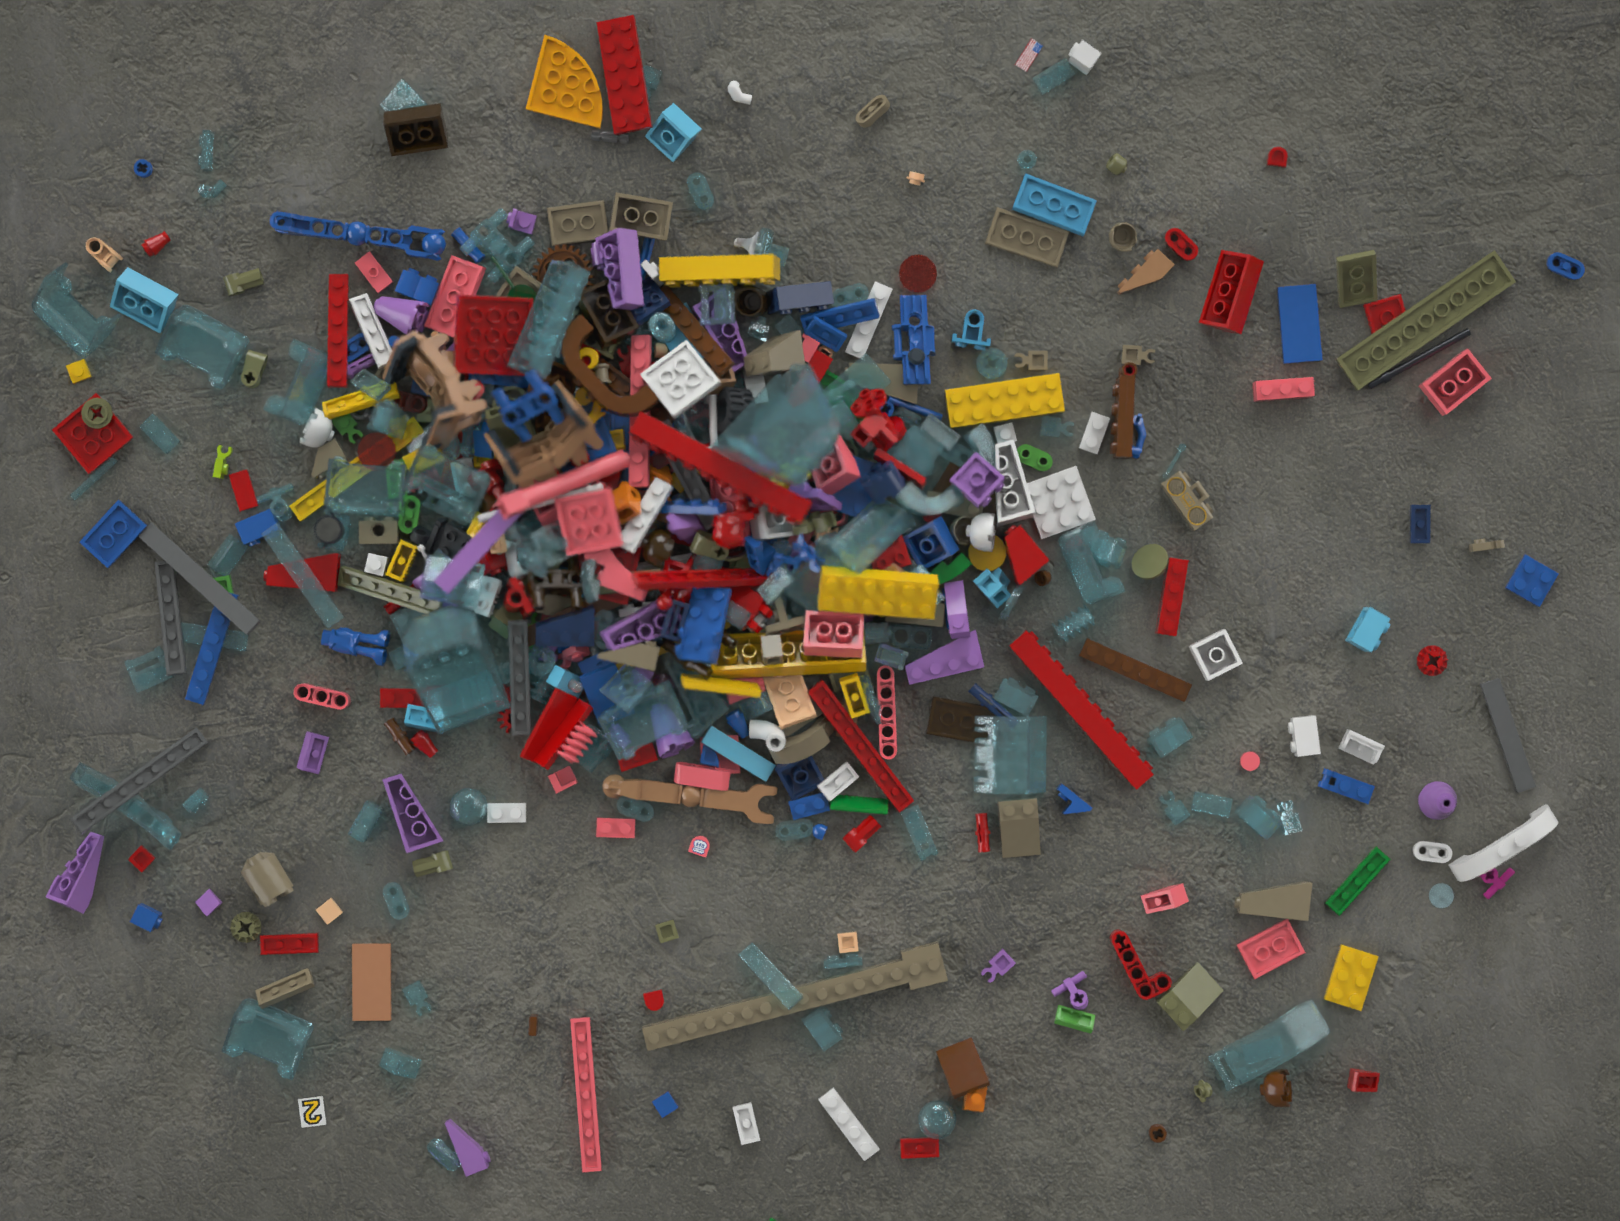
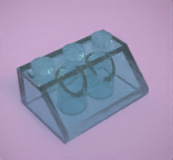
M427 555L420 598L477 608L481 596L485 564L477 563L448 594L434 580L453 559Z

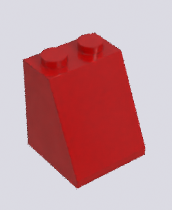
M1012 525L1004 532L1006 536L1003 537L1015 583L1021 585L1050 560L1021 525L1017 527Z

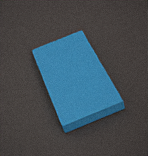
M1025 173L1012 210L1084 236L1097 200Z

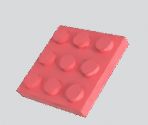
M611 488L554 499L567 556L624 545Z

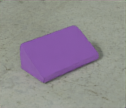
M307 731L297 768L319 774L329 737Z

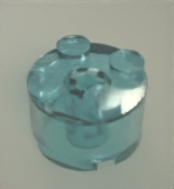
M1098 530L1097 533H1092L1083 556L1085 558L1090 556V561L1109 568L1111 564L1115 565L1114 569H1120L1128 548L1126 545L1127 541L1116 537V539L1108 537L1109 534Z

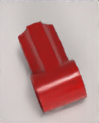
M870 814L842 839L856 853L882 826Z

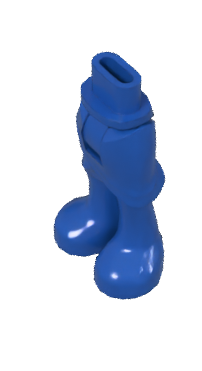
M342 627L336 630L332 629L331 631L323 630L321 645L329 646V649L344 654L367 656L372 658L377 665L384 666L387 658L386 649L359 646L358 643L363 642L387 647L390 641V631L382 630L378 634H364Z

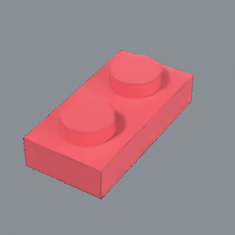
M597 818L596 837L635 838L636 819Z

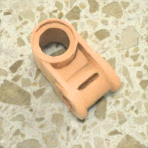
M93 237L86 242V250L110 273L112 267L119 260L123 259L120 254L99 238ZM94 242L100 243V249L97 252L92 250Z

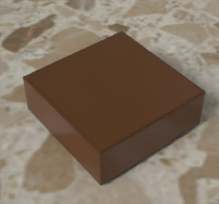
M532 1014L529 1017L528 1035L536 1036L538 1032V1015Z

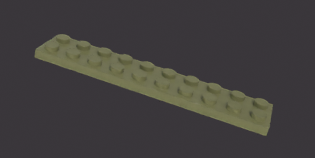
M1494 250L1335 360L1358 391L1516 281Z

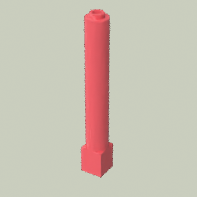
M623 450L616 451L526 489H519L501 496L496 504L504 520L524 513L531 507L628 468L629 461L631 460L630 456Z

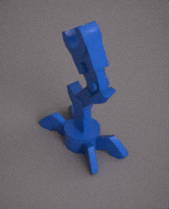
M800 533L797 542L793 543V550L799 551L800 554L791 557L784 556L783 553H775L773 555L775 559L770 563L766 576L769 577L771 572H774L776 580H779L782 576L783 563L793 564L794 569H797L801 561L809 562L810 570L818 573L820 568L817 564H824L825 560L818 558L814 548L803 541L804 537Z

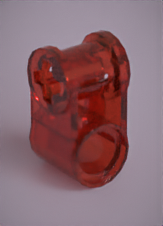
M399 391L400 398L394 399L389 408L402 412L407 411L421 414L427 409L428 402L421 396ZM417 400L423 402V406L419 410H416L414 407V403Z

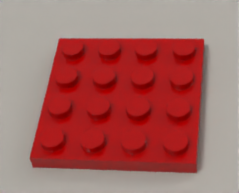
M457 294L453 366L456 369V373L525 376L529 372L533 298Z

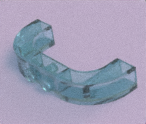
M983 423L977 424L962 437L970 446L973 454L977 452L993 466L995 462L994 441ZM912 481L905 483L904 489L893 497L902 508L920 516L939 514L953 506L956 508L964 502V494L953 484L937 497L929 498L921 494Z

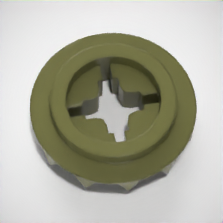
M102 398L88 400L84 404L81 413L83 421L89 427L95 429L104 428L110 423L113 416L111 405ZM91 408L95 410H99L101 408L100 413L104 418L98 416L94 418L95 413L91 410Z
M251 912L237 914L231 921L230 930L232 936L239 942L248 943L255 940L261 932L259 918ZM243 922L244 924H250L252 922V924L248 928V933L247 931L239 932V930H241V928L243 927Z

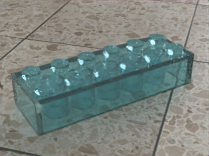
M551 260L509 360L508 367L524 375L530 370L535 369L540 378L546 379L550 373L553 360L558 354L560 343L565 337L568 324L573 318L575 307L580 301L583 288L588 282L589 271L572 262Z

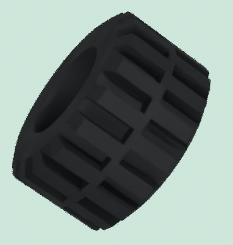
M724 387L717 398V432L720 435L746 436L752 427L755 416L753 393L749 389Z

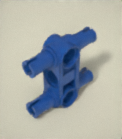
M535 369L525 374V377L533 387V391L515 401H509L502 388L492 392V396L500 407L499 412L503 417V422L509 428L515 430L522 443L532 438L524 422L537 414L548 411L555 424L565 420V416L557 405L558 400L554 395V390L548 384L542 382ZM548 394L550 399L544 400L540 395ZM513 412L517 415V417L510 418L507 416V414Z

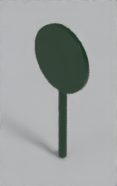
M492 256L491 260L511 287L507 297L533 298L534 310L537 305L535 291L525 284L514 286L498 261Z

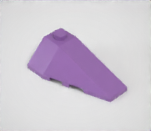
M93 832L89 833L77 849V856L73 861H68L65 865L67 869L61 876L57 875L46 898L84 914L93 895L104 836Z

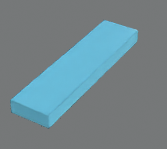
M713 726L709 727L701 740V743L765 782L776 766Z

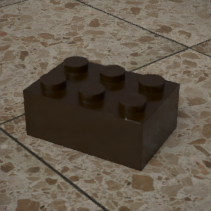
M441 103L384 112V128L391 157L448 148V133Z
M609 279L579 292L575 299L584 318L594 328L593 334L602 350L631 337V335H635L639 329L630 310L613 308L608 289Z

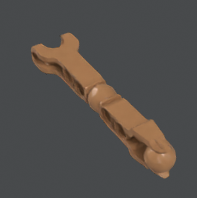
M617 774L607 776L602 784L604 794L613 799L625 796L636 800L680 804L681 802L689 808L699 805V807L744 812L754 823H774L773 815L762 812L758 808V802L763 796H774L777 794L778 788L772 785L755 784L747 791L729 789L722 791L689 785L682 786V784L661 781L624 779Z

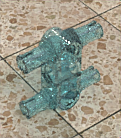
M500 208L489 219H484L471 232V237L459 249L468 256L478 245H481L491 256L495 257L505 273H509L524 259V254L535 242L529 236H526L516 247L513 246L497 230L502 221L508 217V214ZM479 228H486L488 236H482L479 233ZM507 255H512L515 258V264L507 262ZM495 267L487 275V278L495 284L503 275Z

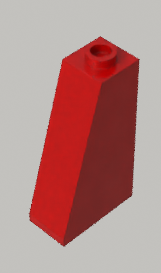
M332 553L271 565L264 571L263 580L266 581L268 586L338 592L337 584L341 554Z

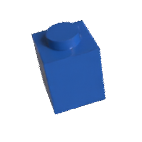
M141 903L138 904L130 922L152 932L160 927L163 921L161 919L163 913Z

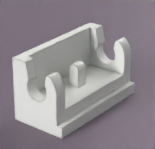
M1347 729L1338 749L1374 765V763H1377L1385 746Z

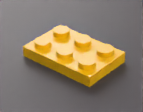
M1341 944L1324 999L1362 1011L1379 956Z

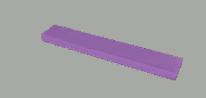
M498 509L435 578L434 582L449 594L522 513L504 520Z

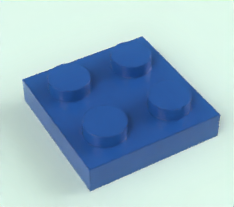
M1525 554L1505 588L1540 607L1559 573Z

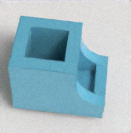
M999 567L992 573L986 569L973 581L996 608L1011 596L1007 591L1010 580Z

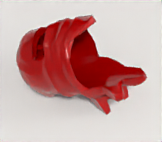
M746 496L745 498L740 497V499H736L734 502L736 509L732 513L714 514L712 539L718 546L729 549L738 547L745 542L744 529L747 520L755 519V515L760 514L759 507L751 506Z

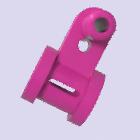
M1493 868L1480 875L1479 877L1485 883H1493L1484 893V896L1490 899L1499 889L1501 890L1506 885L1505 883L1513 876L1515 871L1512 868H1508L1499 878L1498 871Z

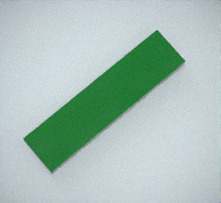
M1375 846L1326 900L1325 904L1340 916L1391 859Z

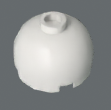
M315 408V414L312 413L303 430L305 435L303 438H300L299 442L309 447L323 446L326 441L330 442L335 433V431H332V419L325 417L323 411Z
M995 513L976 515L972 519L971 525H967L966 536L970 537L971 544L978 550L992 552L994 548L995 527L993 524H996Z

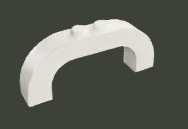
M1547 804L1543 805L1529 814L1531 818L1510 833L1484 849L1468 856L1463 855L1448 864L1457 880L1464 882L1478 877L1547 835L1558 824V820Z

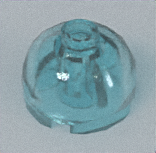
M464 788L456 792L450 801L449 810L452 818L463 826H473L480 823L487 814V799L484 794L475 788Z
M933 1100L922 1107L918 1116V1125L921 1131L928 1137L943 1139L948 1137L954 1130L956 1114L948 1103L941 1100Z

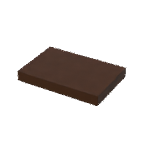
M972 1037L936 1051L954 1099L990 1086Z

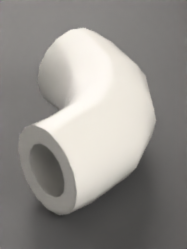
M750 720V739L765 740L767 747L775 752L785 747V734L778 725L764 720Z

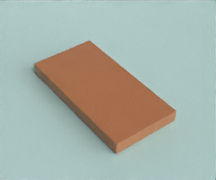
M353 943L352 1021H391V943Z

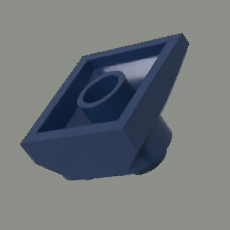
M812 755L794 763L777 764L775 767L792 801L815 790L824 781Z

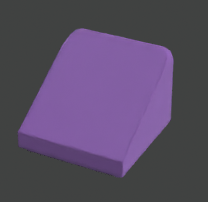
M210 889L196 901V904L206 916H209L223 903Z

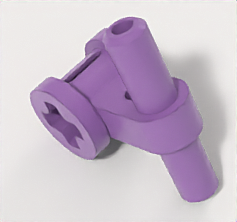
M1084 971L1072 978L1068 977L1061 985L1051 990L1054 997L1068 989L1071 994V1004L1076 1010H1083L1088 1006L1087 994L1083 990H1078L1075 984L1087 977ZM1076 997L1082 998L1083 1002H1076Z

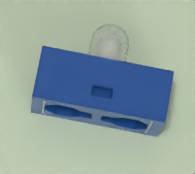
M594 643V646H587L590 650V658L579 662L578 665L582 674H586L615 662L597 658L600 650L597 644Z

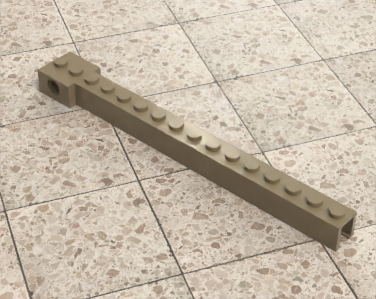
M938 941L901 950V959L645 1025L642 1027L647 1050L662 1048L909 983L910 989L914 990L948 981Z

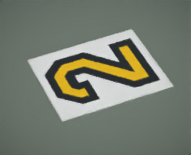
M323 1096L298 1099L302 1128L326 1125Z

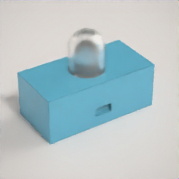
M557 665L554 666L546 681L554 687L578 698L584 689L579 675Z

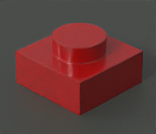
M141 845L128 860L140 872H144L156 857Z

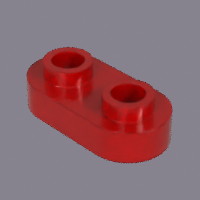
M1171 228L1166 232L1164 237L1165 243L1181 259L1191 261L1197 256V245L1182 230ZM1171 235H1176L1177 241L1173 242ZM1186 248L1191 250L1190 255L1185 254L1184 250Z

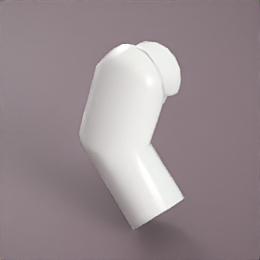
M731 81L728 85V92L732 99L736 102L750 105L752 95L742 93L739 88L740 84L737 81Z

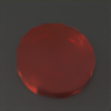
M920 254L911 255L905 259L899 270V279L903 287L914 293H922L929 290L937 277L935 264L927 256Z
M379 432L370 433L363 437L359 443L358 458L368 469L375 471L384 470L390 467L396 458V445L386 434Z

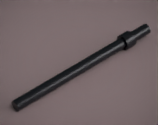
M1467 328L1390 371L1384 372L1367 384L1369 389L1371 390L1382 383H1388L1396 375L1470 336V330Z

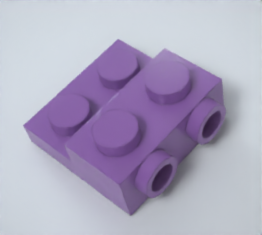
M975 452L950 479V482L979 509L981 505L983 507L988 505L992 499L990 496L994 491L996 493L1001 491L1005 485L1003 484L1005 477Z
M798 482V484H791L789 490L812 502V507L809 510L811 512L841 510L842 502L836 500L835 496L823 493L822 489L812 488L809 483Z

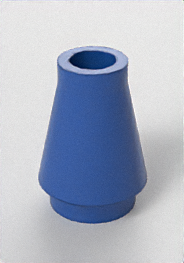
M736 709L726 715V722L741 739L749 735V728L743 712Z

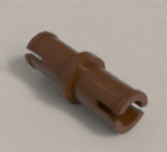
M394 717L384 723V726L393 736L392 740L398 743L406 756L416 749L407 738V733L402 731Z

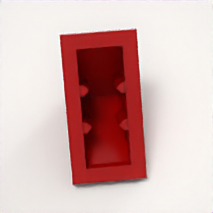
M1350 1068L1347 1087L1354 1092H1377L1380 1073Z

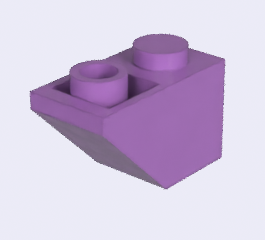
M673 513L666 516L669 522L667 524L669 530L673 534L675 533L679 540L683 539L688 544L693 541L697 530L708 532L697 514Z

